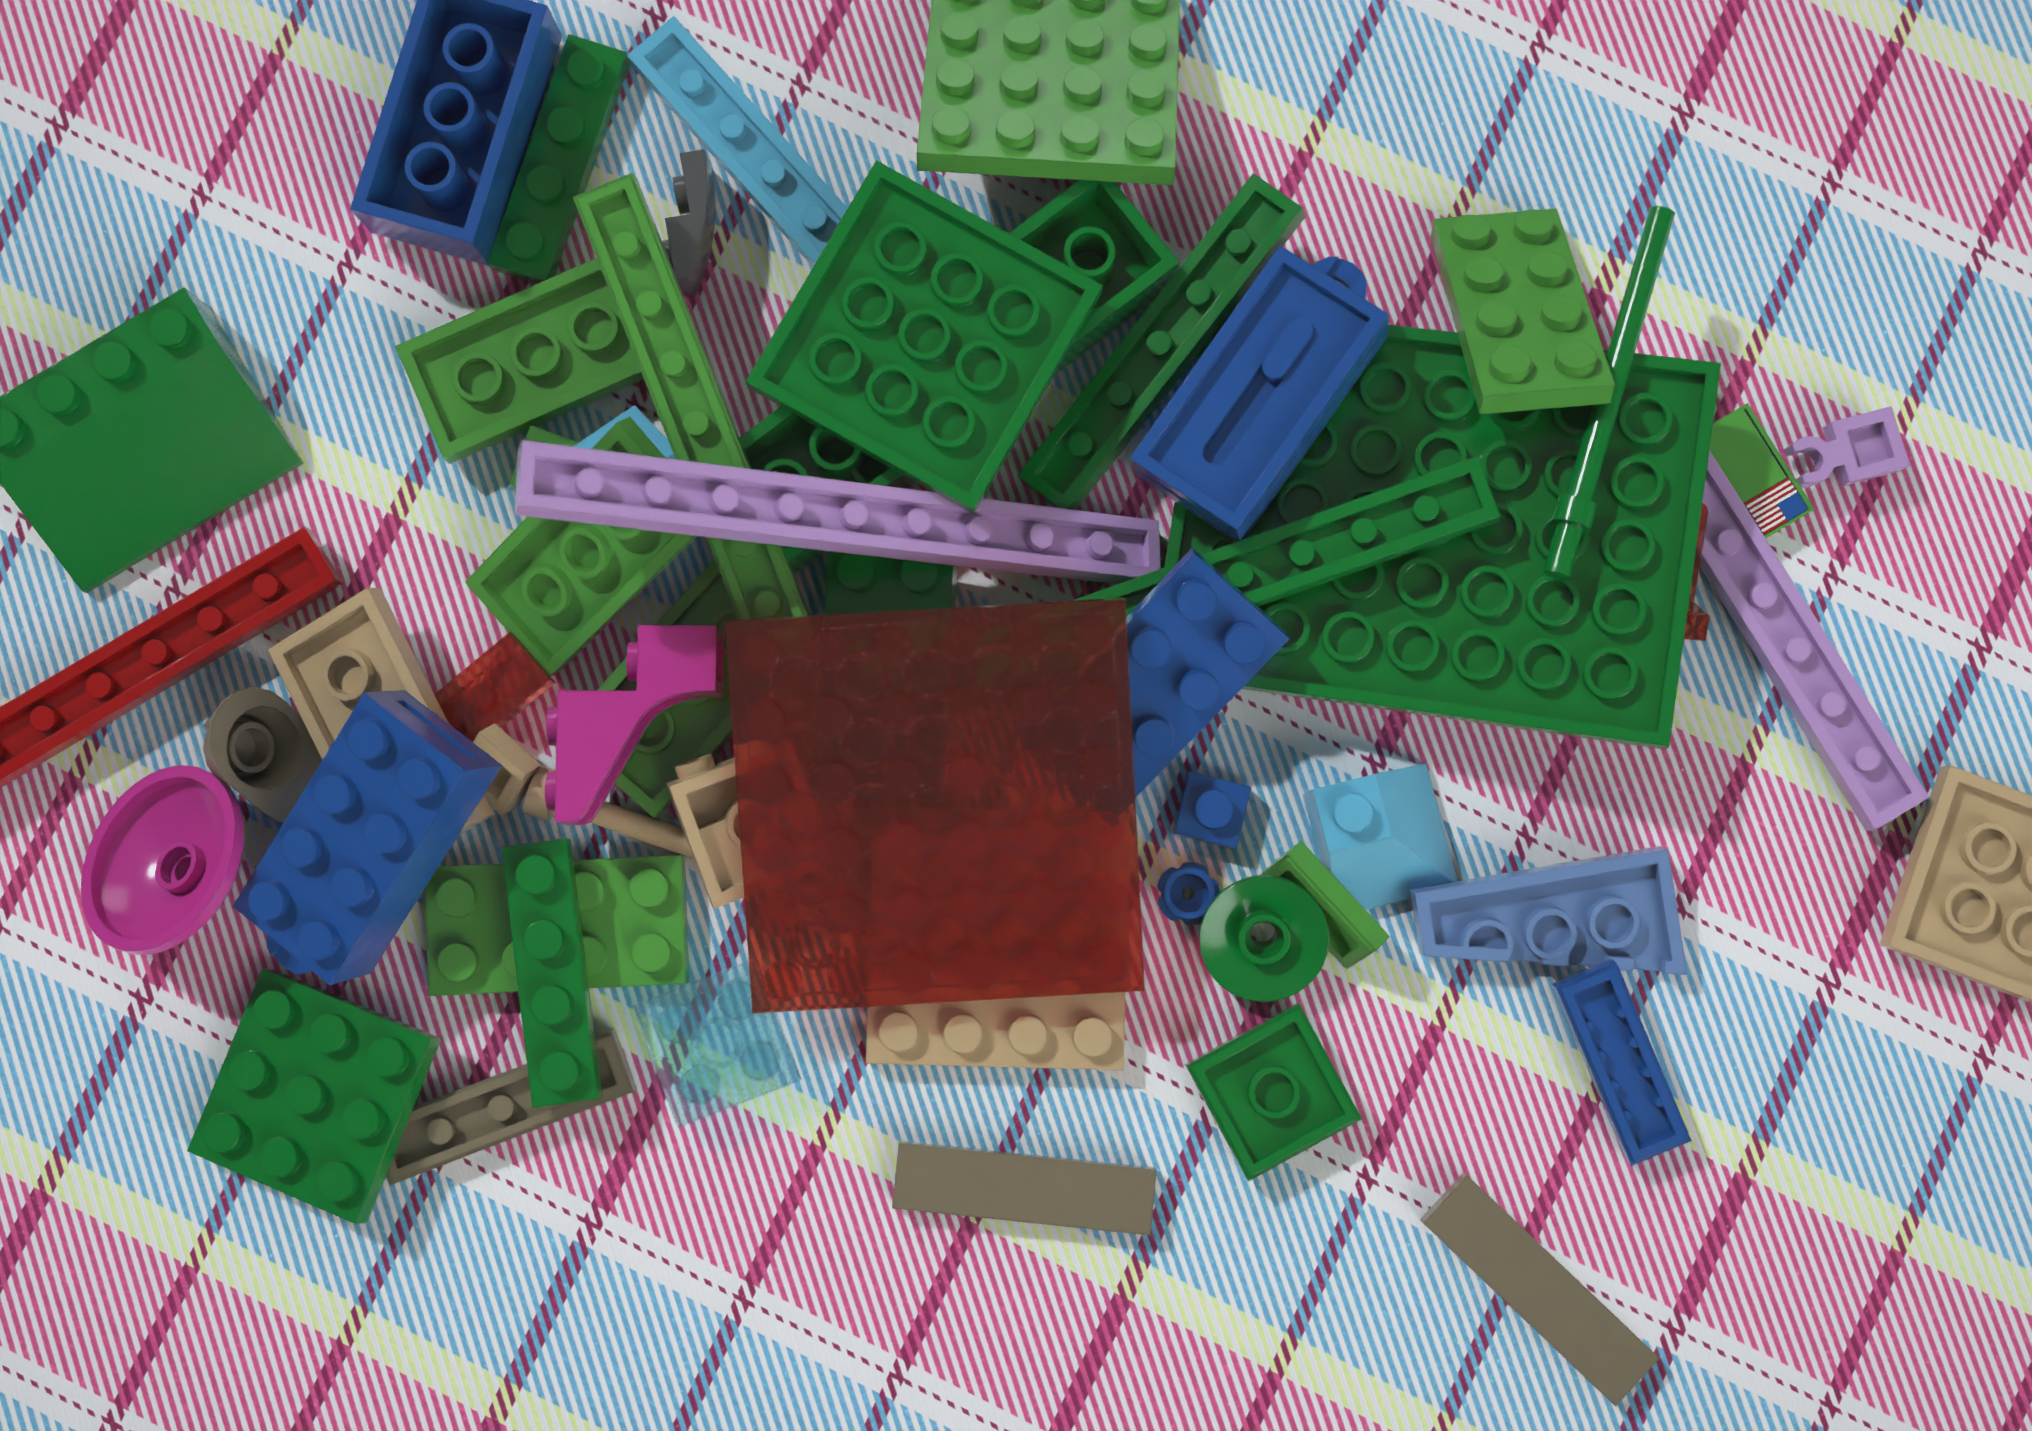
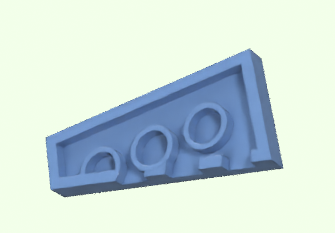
M1661 846L1410 890L1419 951L1427 957L1508 962L1511 960L1539 962L1542 965L1596 966L1612 959L1617 962L1619 969L1624 971L1638 969L1661 971L1666 974L1687 975L1669 851Z

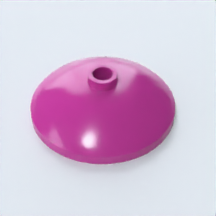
M186 765L171 766L142 778L114 803L92 838L85 857L81 878L83 911L90 928L101 941L115 949L130 954H155L182 943L213 917L234 884L243 854L244 823L242 811L236 795L228 784L212 773L198 767Z

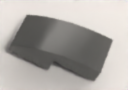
M705 149L680 153L683 175L673 177V186L681 216L665 218L668 240H663L662 243L684 297L697 294L706 272L714 238L716 216L713 170Z

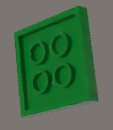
M262 968L187 1151L351 1223H367L441 1038L277 970Z

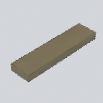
M616 1030L595 1037L602 1097L599 1099L532 1108L527 1064L415 1106L386 1176L389 1184L393 1185L637 1091Z
M900 1141L892 1208L1151 1235L1157 1170L1153 1167Z
M1462 1173L1420 1219L1433 1234L1613 1405L1617 1406L1658 1361L1659 1357L1468 1175Z

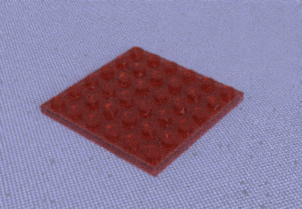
M1124 597L730 619L725 621L752 1013L1145 991L1126 599Z

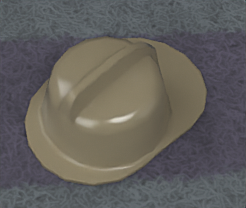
M250 687L235 691L218 705L214 715L203 725L206 731L203 746L206 765L213 775L228 784L230 788L236 790L261 813L279 823H284L322 762V758L301 716L285 700L271 690Z

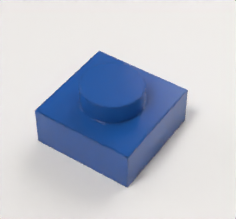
M1189 771L1173 835L1233 850L1237 849L1251 787Z

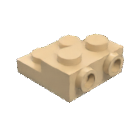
M773 732L763 733L737 743L736 747L739 756L715 764L712 754H707L675 766L678 778L666 782L685 838L691 848L711 906L714 909L836 863L793 741L786 738L776 742Z

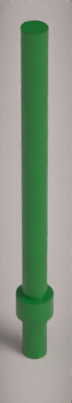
M1652 206L1649 208L1606 355L1615 383L1611 403L1592 405L1567 493L1558 496L1551 522L1557 527L1543 573L1556 579L1568 580L1570 578L1582 533L1590 532L1596 513L1597 504L1592 501L1675 216L1673 210L1664 206Z

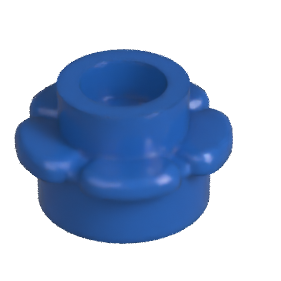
M1185 862L1177 869L1170 867L1161 875L1157 884V889L1161 892L1158 906L1161 912L1172 921L1180 919L1186 925L1200 924L1209 904L1220 893L1217 881L1208 876L1209 873L1206 867L1196 862ZM1186 887L1191 888L1194 892V896L1190 900L1182 897V890Z

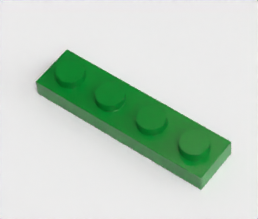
M568 34L487 264L493 271L534 284L543 282L556 275L578 213L573 197L584 193L587 188L630 66L627 52Z
M564 838L501 847L532 1108L599 1099L602 1097L571 839Z

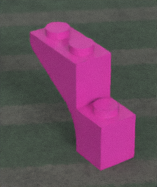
M638 625L637 642H629L626 652L628 681H637L636 691L557 690V707H549L546 718L548 744L556 746V771H548L545 779V804L547 810L555 811L554 822L564 825H585L594 820L647 727L663 711L676 704L693 699L724 698L725 634L717 626Z

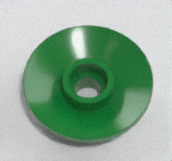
M1271 875L1252 876L1230 884L1218 893L1209 904L1200 927V950L1207 970L1215 981L1228 992L1251 1001H1277L1297 994L1316 978L1328 954L1329 929L1320 905L1302 886L1282 877ZM1259 923H1268L1274 927L1275 931L1269 940L1257 941L1250 935L1252 928Z

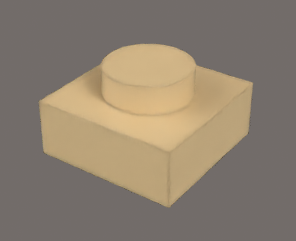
M494 723L480 731L473 743L503 765L485 792V796L490 806L500 816H504L518 807L534 773L539 770L541 764Z

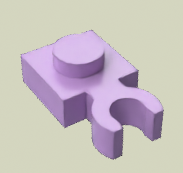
M1892 406L1827 424L1823 427L1826 441L1818 437L1806 436L1784 449L1786 456L1805 453L1814 462L1813 472L1796 478L1801 488H1809L1822 482L1830 476L1833 470H1836L1840 487L1899 472L1910 466Z

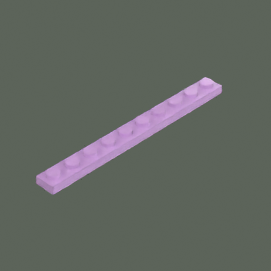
M522 440L518 449L514 515L1111 584H1120L1161 569L1159 520L984 498L975 514H972L936 492Z

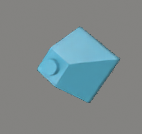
M1426 763L1372 774L1312 789L1302 794L1319 860L1365 910L1411 899V889L1458 881Z

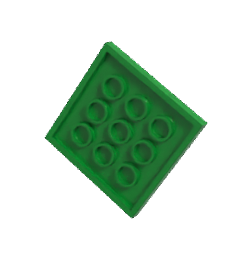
M876 160L745 382L752 391L927 489L936 492L970 513L975 514L1100 297L1103 285Z

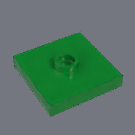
M1298 1003L1184 1064L1248 1181L1362 1120L1301 1005Z

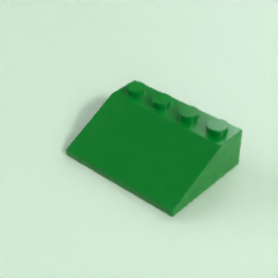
M185 287L0 396V484L84 593H89L304 464L212 309Z

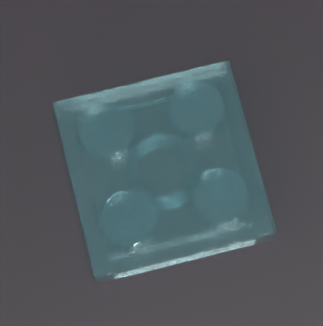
M752 959L633 1005L677 1128L802 1079L757 959Z

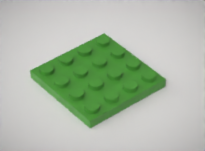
M931 0L917 143V171L1173 185L1176 167L1180 0Z

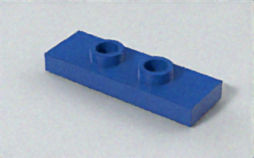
M1610 959L1552 983L1626 1161L1632 1166L1691 1142L1688 1130L1617 962Z

